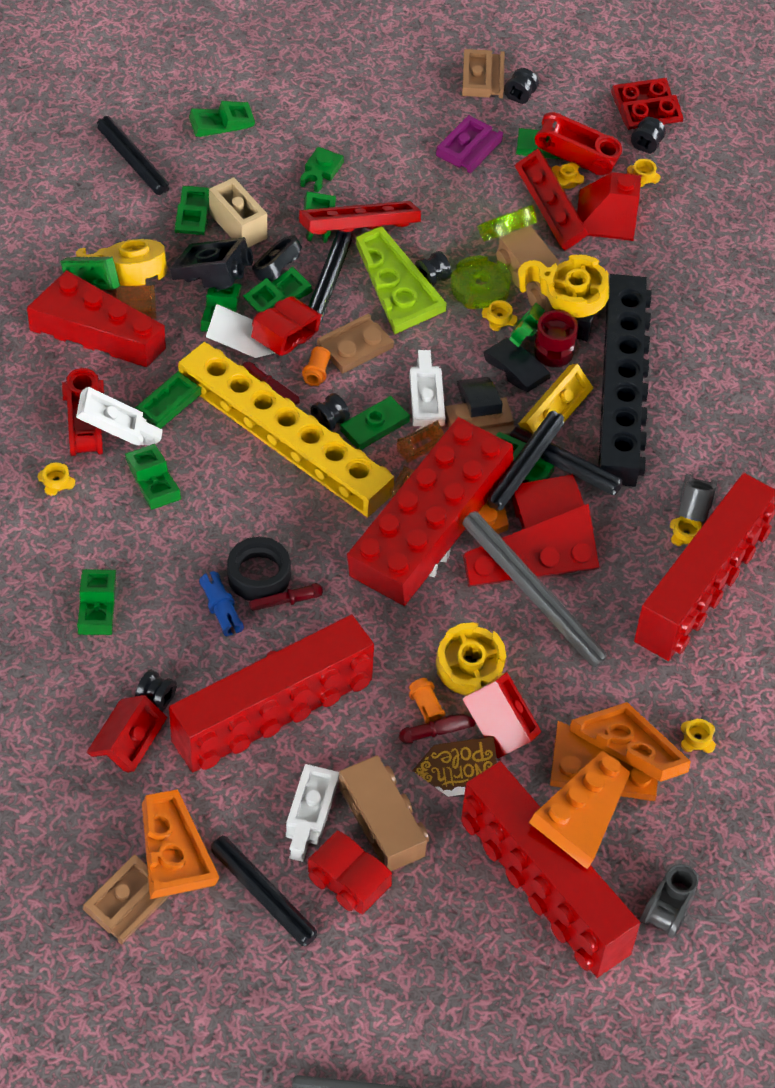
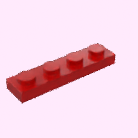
M538 148L514 165L564 251L589 235L546 158Z
M411 201L299 210V222L310 233L318 235L325 234L328 230L351 232L355 228L366 227L368 229H375L382 225L406 227L410 223L421 222V210Z

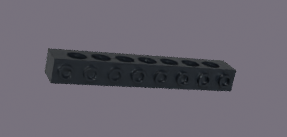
M610 274L609 299L606 303L598 467L622 479V486L636 487L638 476H644L646 457H641L640 451H645L647 432H642L641 426H646L647 407H642V402L647 401L648 383H643V378L648 377L649 359H644V354L649 352L650 336H645V331H649L651 313H647L645 310L650 308L652 290H646L647 277Z

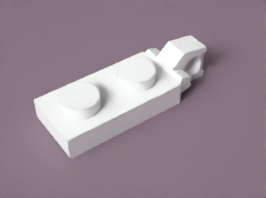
M418 350L417 367H411L409 375L413 426H444L445 409L441 368L439 366H432L431 350Z
M86 387L81 392L76 418L135 445H156L162 436V429L147 423L146 419L142 417L143 412L90 387Z
M305 764L286 822V837L292 839L289 859L303 862L309 843L317 845L319 838L322 837L339 782L338 771Z

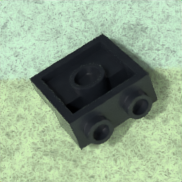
M245 237L192 243L188 245L169 270L172 280L184 279L186 282H191L201 278L204 288L215 287L217 290L231 287L236 279L243 278L244 268L253 264V253L247 247Z

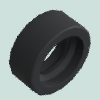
M260 536L247 538L237 543L230 551L227 560V576L230 587L236 595L248 601L283 593L289 586L291 577V561L288 551L281 543L272 538ZM262 557L274 561L278 565L279 571L275 576L267 580L257 581L244 577L240 573L239 568L243 562L250 558Z

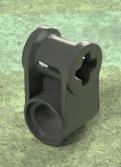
M686 473L679 500L681 502L678 511L679 515L694 521H706L709 509L712 507L718 480H712L711 482L691 478V474Z
M685 864L672 866L667 871L656 893L654 892L649 899L640 922L643 924L649 922L668 932V937L674 939L695 896L699 882L696 871L691 866ZM681 883L688 889L678 890L672 884Z

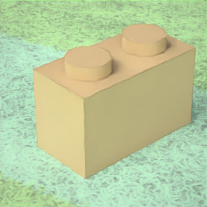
M234 177L209 189L210 215L231 239L245 237L248 248L267 239V213Z

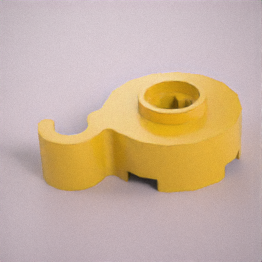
M127 240L108 248L99 249L94 254H86V248H80L76 251V257H113L120 286L146 285L145 279L157 275V279L160 280L167 274L165 247L161 242L155 240Z
M570 255L568 261H564L558 266L555 263L551 267H546L540 261L530 260L524 262L518 269L520 292H526L528 283L532 281L539 282L541 293L548 297L552 308L568 312L574 318H584L597 313L605 306L609 299V273L599 265L598 259L588 255Z
M478 623L459 624L449 629L440 642L436 657L437 675L450 690L467 696L502 674L506 660L505 645L495 631L491 633L485 628L478 627ZM465 656H471L472 660L477 659L475 663L467 662Z

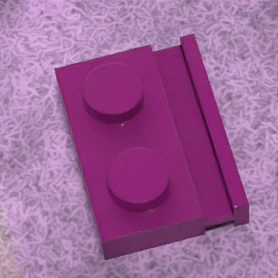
M468 115L436 147V156L459 168L461 166L467 168V172L471 174L502 142L503 132L499 131L497 133L492 130V126Z

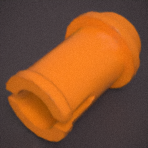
M317 346L311 351L308 365L302 371L306 384L319 386L326 380L327 374L325 370L331 357L328 349Z
M420 678L409 685L410 699L416 701L425 723L444 717L446 713L433 691L435 689L433 682H429L427 678Z

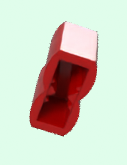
M293 296L287 297L284 300H279L273 308L261 311L254 317L251 337L279 356H283L291 352L298 344L308 341L318 332L322 314Z
M338 830L308 858V875L310 880L318 888L325 889L327 887L336 893L337 901L348 911L354 909L363 915L392 886V872L373 855L365 852L349 836Z

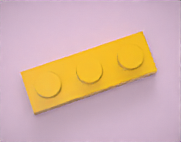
M578 363L569 365L518 423L521 428L534 434L550 411L562 414L564 422L569 418L594 388Z

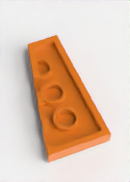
M602 750L538 809L529 823L588 869L596 856L631 772L623 767L617 759L609 756Z

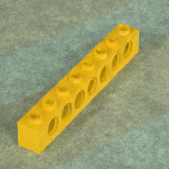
M204 341L178 362L179 372L201 387L202 394L200 397L367 518L393 496L395 477L387 468L373 462L362 450L355 449L349 445L338 433L328 430L314 416L307 415L296 407L290 399L283 398L272 390L269 384L251 375L244 366L237 365L227 358L220 349L213 348Z

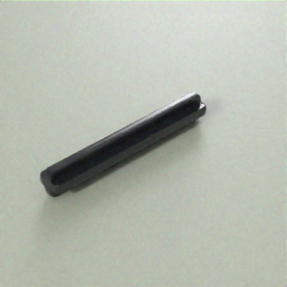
M104 116L102 119L99 118L97 121L98 130L156 195L166 193L169 190V182L109 116Z
M337 231L308 305L322 314L321 321L351 245V232Z
M550 411L487 497V504L490 508L500 511L505 507L564 425V416L562 414H558L556 411Z
M516 426L509 436L527 443L533 433ZM553 443L548 445L540 459L573 474L611 495H616L622 487V479Z
M222 835L211 844L212 853L301 946L305 947L317 937L316 928L227 836Z

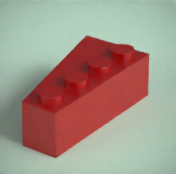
M67 270L27 307L30 331L39 334L41 332L53 335L55 339L64 342L69 340L93 351L97 349L107 352L112 357L146 368L166 349L165 325Z

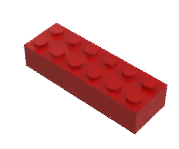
M458 417L347 553L349 576L405 607L431 574L434 566L438 565L466 529L463 526L464 518L473 511L479 512L488 501L487 497L513 463V444Z
M744 472L643 603L635 634V643L668 662L676 652L678 654L683 653L690 641V636H688L693 629L695 631L700 630L707 618L705 613L709 607L713 609L717 607L723 597L724 591L722 589L727 584L731 587L740 573L738 567L742 562L747 565L756 551L755 544L758 541L763 543L769 536L772 525L769 523L775 516L774 488Z
M353 614L169 705L171 742L192 773L201 768L203 770L210 769L219 762L220 758L232 752L234 754L241 753L249 747L251 742L261 737L270 738L278 733L282 726L292 721L295 723L301 722L310 715L311 711L321 706L330 707L342 695L352 690L358 692L366 688L372 680L374 643Z
M499 761L466 782L461 822L470 835L476 834L481 839L487 856L492 861L496 862L498 860L506 869L505 873L509 882L517 889L521 887L528 895V902L533 911L539 916L544 914L549 920L555 937L561 943L567 942L575 951L574 956L580 967L585 971L591 970L598 978L632 954L641 922L591 865L586 869L529 823L534 813L541 807L506 766Z

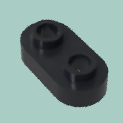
M295 235L287 236L276 242L252 266L257 279L260 281L266 278L270 281L277 279L282 274L281 270L300 256L299 252L302 249V245Z

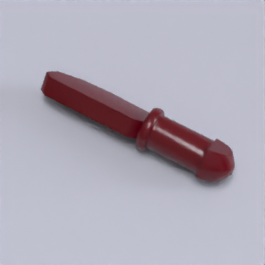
M242 363V366L251 375L269 384L272 390L283 398L290 399L295 405L300 403V399L296 394L275 379H272L271 375L265 374L254 363Z
M313 583L309 586L293 590L287 589V592L255 599L248 603L252 611L288 602L294 605L296 602L322 596L323 587L318 583Z
M465 714L449 715L435 721H429L426 724L410 728L406 727L400 731L399 739L403 743L409 744L428 737L435 738L437 734L443 735L474 727L476 722L471 716Z

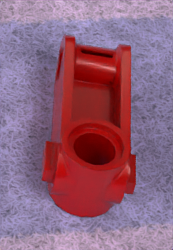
M549 112L543 116L542 129L535 136V143L542 150L566 161L576 163L595 175L611 173L622 154V145L613 136L603 134L555 112ZM556 121L557 124L555 128H553V123Z
M88 368L73 370L66 377V382H62L63 401H67L71 456H76L77 453L83 452L103 454L102 429L76 418L80 394L86 387L104 394V380H99L98 375Z

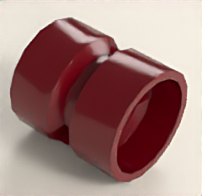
M551 310L539 318L534 353L537 360L545 366L562 367L572 360L578 324L571 314L561 310Z

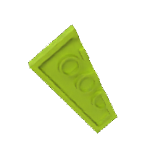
M382 226L356 237L357 249L394 335L446 312L447 303Z

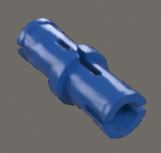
M216 571L210 572L213 579L211 582L207 573L199 579V583L209 600L208 608L211 614L216 615L224 636L233 635L230 629L232 626L236 633L242 632L244 625L234 608V598L230 593L226 592L219 573Z

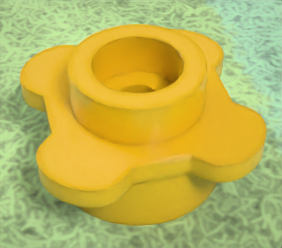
M639 159L634 165H630L627 168V174L641 175L640 187L648 183L656 184L661 178L656 173V164L649 159Z
M571 162L562 166L555 165L552 167L555 176L564 189L574 188L584 182V176L579 173V166L576 163Z
M493 301L489 307L482 310V317L488 320L490 329L494 331H499L507 325L514 326L517 323V316L512 314V306L506 301Z
M50 463L37 475L38 481L43 482L45 493L49 496H54L58 491L72 489L75 486V479L69 476L68 466L62 463Z
M682 516L672 519L670 522V528L673 529L671 542L676 546L689 544L701 529V521L686 519Z
M693 719L681 724L680 730L684 734L681 747L684 751L703 750L705 753H711L715 750L716 744L712 739L715 732L713 724L704 719ZM695 735H700L701 739L695 738Z

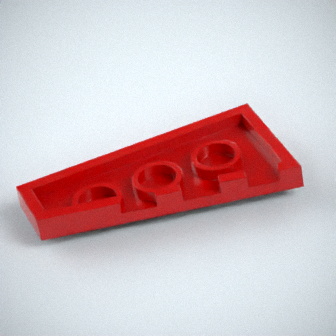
M589 503L502 537L504 542L537 577L597 570L600 568ZM482 546L463 554L468 587L513 581Z

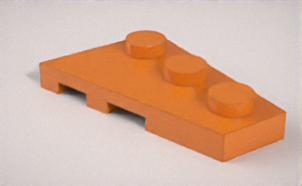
M178 789L146 795L142 802L150 899L215 886L220 877Z

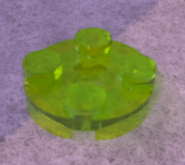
M532 204L518 209V211L477 225L480 237L485 242L509 234L519 228L535 224L538 221Z
M470 256L462 259L456 265V269L451 274L450 288L454 297L462 302L466 308L484 309L489 307L493 301H506L508 299L512 280L511 273L498 260L496 264L488 261L487 256ZM480 279L481 282H488V283L481 285V284H477V283H476V280Z

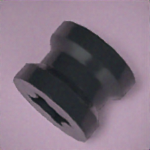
M517 69L512 78L504 85L505 95L510 100L525 104L531 97V94L539 87L538 78L529 69Z
M643 118L638 124V128L631 135L632 145L635 149L648 154L654 153L659 146V142L665 137V126L656 118Z
M440 251L432 253L428 259L421 258L415 262V266L432 286H435L437 281H446L452 276L450 263Z
M335 393L328 395L325 398V402H317L310 408L311 415L330 431L334 430L337 423L342 424L350 419V412L346 403Z
M150 669L141 678L135 697L145 695L164 712L175 695L177 682L170 678L164 680L160 678L159 673Z

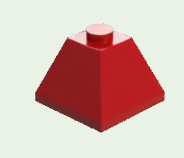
M611 172L579 190L577 213L589 232L588 236L634 241L641 175Z

